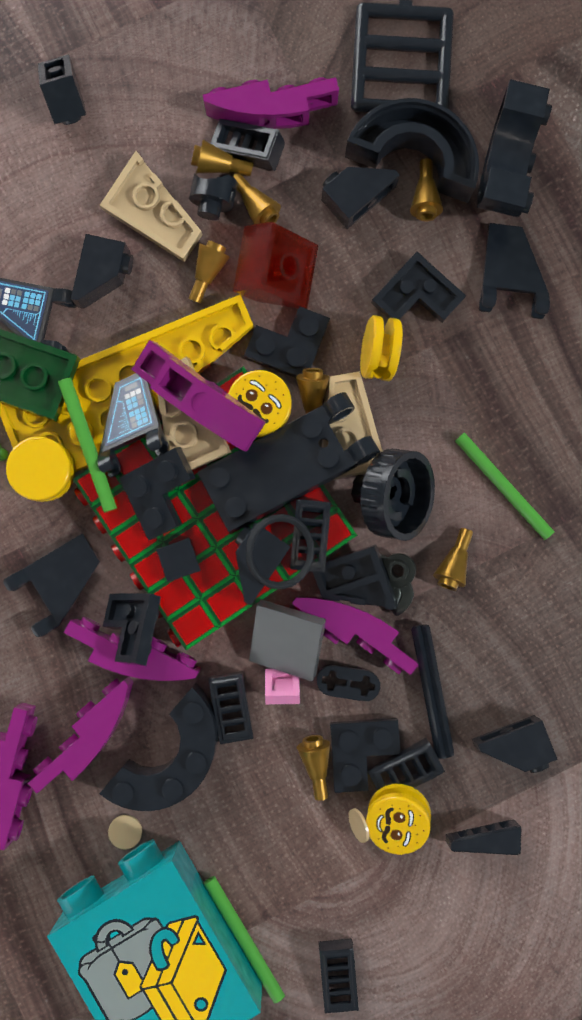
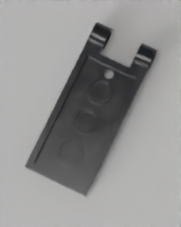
M346 392L332 396L317 409L253 442L247 452L240 449L197 472L230 535L357 466L367 463L380 453L372 436L361 438L350 445L348 449L343 450L331 429L330 424L347 417L355 409ZM327 440L329 444L327 447L322 448L319 446V442Z

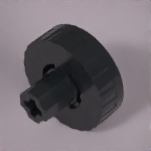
M400 449L381 451L368 466L366 474H360L355 477L352 482L351 495L355 503H360L365 525H367L370 532L380 537L407 541L413 539L422 531L430 517L435 497L434 473L430 462L420 452Z

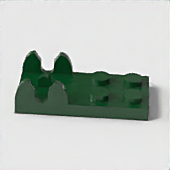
M0 329V402L57 422L65 402L58 381L65 378H71L73 381L80 357Z

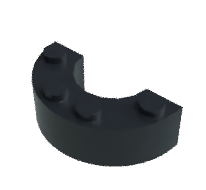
M512 79L509 80L488 146L478 189L477 208L517 218L522 213L528 214L534 193L529 192L532 177L527 176V173L530 174L535 163L536 153H532L539 128L541 125H547L551 114L552 105L547 104L549 88Z
M397 99L386 102L368 112L352 130L347 140L345 158L376 169L381 159L392 151L404 148L418 150L428 156L436 166L439 177L438 192L466 203L469 202L478 180V151L469 129L449 109L424 99Z
M197 683L192 686L169 713L178 726L181 738L177 756L168 763L156 767L141 766L129 759L99 793L101 796L113 804L126 809L155 811L181 802L199 787L214 759L218 744V730L213 705Z

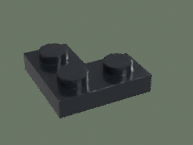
M417 251L372 299L371 303L388 319L397 318L401 320L418 301L443 323L465 299L466 295Z
M299 306L288 336L256 325L244 357L296 378L297 375L303 374V369L312 368L330 318Z
M175 447L119 478L148 541L156 539L183 525L168 495L169 492L196 479L181 447Z
M116 593L109 595L102 627L121 630L114 662L128 665H147L148 656L152 649L151 642L155 623L159 616L160 596L151 593Z
M398 719L330 722L334 792L369 791L367 756L400 754Z

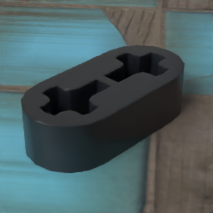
M327 664L318 671L316 676L319 690L331 697L371 701L376 698L381 689L377 675L367 669ZM330 671H335L336 677L345 679L346 684L336 683L333 689H328L327 683L322 681V677L329 676ZM363 676H368L370 683L374 684L373 689H367L366 694H361L359 687L350 685L351 681L361 682Z

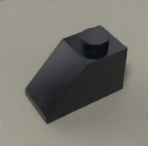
M70 55L38 63L39 85L54 125L61 122L64 125H70L81 120V116L86 115L85 104Z
M347 167L340 174L337 171L332 173L324 181L321 201L343 226L348 229L396 188L400 175L396 170Z
M90 234L85 235L71 300L78 308L85 309L124 284L125 275L131 274L134 260L125 242Z
M257 523L252 528L246 525L235 540V543L239 545L235 553L244 602L249 605L253 603L264 587L253 577L246 562L245 550L247 540ZM262 529L254 542L253 559L260 574L269 579L290 549V546L266 529Z
M535 715L472 739L474 746L480 752L524 772H541L549 768L550 762L558 760L543 721Z

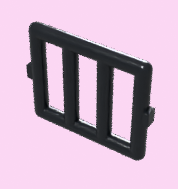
M399 0V4L361 2L357 5L351 89V109L353 111L370 112L386 102L393 101L364 98L365 80L437 85L435 103L449 109L454 12L451 8L412 5L413 0ZM369 17L440 21L439 39L368 34ZM367 49L438 53V71L366 66Z

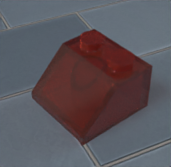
M274 222L244 226L233 292L257 302L297 309L300 306L307 309L318 245Z

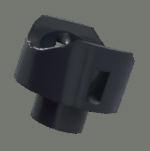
M194 173L189 200L198 206V216L216 221L219 220L220 212L232 211L238 182L230 175L203 179Z

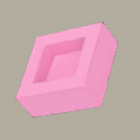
M265 669V705L300 704L299 677L275 669Z

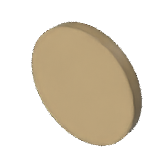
M351 809L349 811L351 829L355 837L361 843H365L369 840V829L366 820L358 809Z
M120 815L109 826V839L119 849H131L139 843L142 837V826L134 816Z

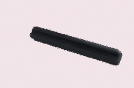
M427 624L412 627L411 631L417 663L419 664L418 668L434 751L438 759H445L454 756V748L431 629Z

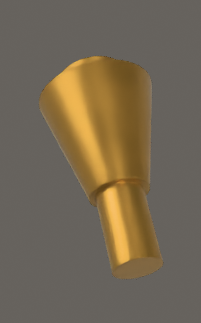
M202 140L201 146H194L191 165L197 166L196 173L234 172L251 176L253 163L235 159L232 155L205 140Z
M426 158L419 162L420 179L418 180L410 208L411 215L420 221H432L443 212L440 196L433 179V161Z
M240 173L235 174L233 178L238 182L237 191L242 195L243 202L256 228H268L274 225L279 219L281 205L255 187H252Z
M208 240L206 245L199 244L195 272L196 280L188 299L201 304L208 284L212 283L230 258L224 254L227 248Z
M306 368L303 369V374L296 376L305 414L322 406L330 378L328 375L323 374L322 369Z
M466 528L460 529L454 547L451 548L433 574L438 579L437 584L452 591H457L458 587H465L468 559L467 549L473 535L471 530Z
M311 735L303 738V742L297 746V750L312 780L315 800L321 801L328 798L325 777L327 776L330 741L323 739L320 735Z

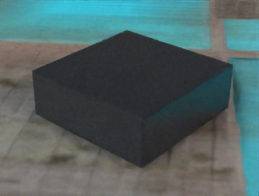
M190 538L156 549L167 582L201 571Z

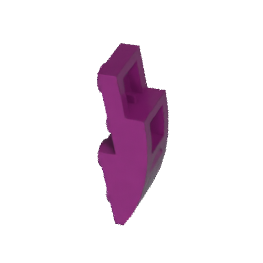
M319 77L311 80L308 84L300 86L285 85L271 92L268 79L263 81L248 80L241 86L228 89L218 87L202 95L208 117L216 120L225 119L273 129H284L309 125L310 111L338 105L339 87L336 77L330 79Z
M148 341L131 369L151 385L149 388L243 451H248L266 423L214 382L207 381L157 342Z
M295 597L292 604L297 607L295 610L326 619L323 635L336 645L340 640L348 644L356 634L359 636L356 641L357 644L373 654L375 649L386 656L383 663L397 674L404 670L411 675L419 665L392 644L399 632L377 617L337 601L316 597Z
M82 617L81 620H70L64 631L65 634L94 648L88 662L121 675L146 680L179 681L196 678L201 670L200 667L195 665L197 662L195 658L180 651L178 655L165 649L167 644L155 637H152V649L146 666L114 662L120 634L113 632L110 636L100 631L101 625L87 617Z
M130 677L122 682L116 678L101 691L105 697L95 705L91 700L76 713L79 720L71 727L80 738L74 733L58 747L63 752L54 761L48 756L33 769L37 776L28 785L36 794L62 771L73 781L105 747L116 730L130 698L133 680Z
M21 703L14 707L7 733L0 732V850L3 851L13 840L17 841L19 839L24 820L19 819L22 807H27L33 790L28 786L31 775L18 772V770H23L28 758L29 751L24 749L27 737L33 735L37 724V717L33 716L36 706L27 703Z

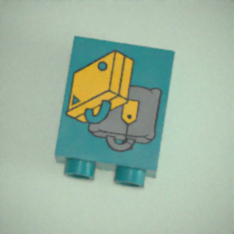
M149 840L130 851L118 862L124 875L102 888L95 876H90L68 889L58 898L57 902L63 912L47 938L95 1020H250L261 1013L262 983L203 884L204 881L180 841L160 851L155 840Z

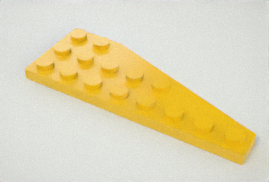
M241 294L80 360L73 378V384L98 455L114 385L116 382L135 374L131 369L148 341L157 342L179 360L185 357L190 358L195 371L198 374L202 373L254 328ZM152 390L153 396H154V399H155V403H156V407H157V410H158V409H159L158 394H157L155 391ZM0 402V417L13 448L21 441L31 437L49 438L63 445L70 452L74 460L75 472L88 467L65 402L57 422Z

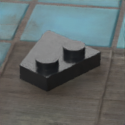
M376 544L327 560L325 572L313 571L322 599L332 601L344 600L349 601L351 604L364 606L365 604L383 606L385 609L390 610L398 607Z

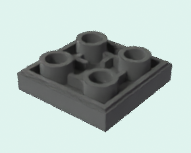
M261 599L256 608L249 661L313 682L317 673L326 619Z

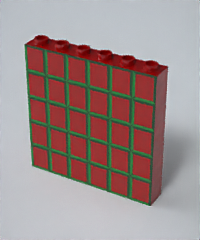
M242 366L216 385L228 393L235 380L247 373V370ZM146 437L115 451L122 468V472L119 475L110 478L108 472L105 473L117 509L104 513L89 469L73 478L77 485L74 492L85 507L90 505L96 516L92 519L102 534L108 532L114 541L111 548L117 558L122 563L127 561L133 572L129 575L140 591L145 588L147 593L161 597L158 619L165 618L170 626L167 633L177 647L182 645L185 650H188L277 589L264 586L251 605L244 602L235 553L239 547L235 540L243 528L230 535L197 473L240 450L228 441L227 444L231 453L192 470L196 479L168 493L183 525L156 539L148 541L119 479L159 457L155 451L148 449ZM256 437L253 442L259 440L262 437ZM324 485L298 498L299 500L331 502L326 556L358 536ZM296 500L248 526L252 528L255 523L258 524L263 519L277 514L295 517ZM302 511V518L322 520L323 513ZM283 521L274 522L264 529L289 545L290 549L269 580L283 582L292 579L301 570L290 569L294 525ZM306 526L310 533L321 534V527ZM190 538L201 571L167 582L156 549ZM300 539L299 546L307 547L306 540ZM313 540L314 547L320 548V541ZM298 553V560L306 561L307 554ZM314 554L313 561L318 562L319 555Z

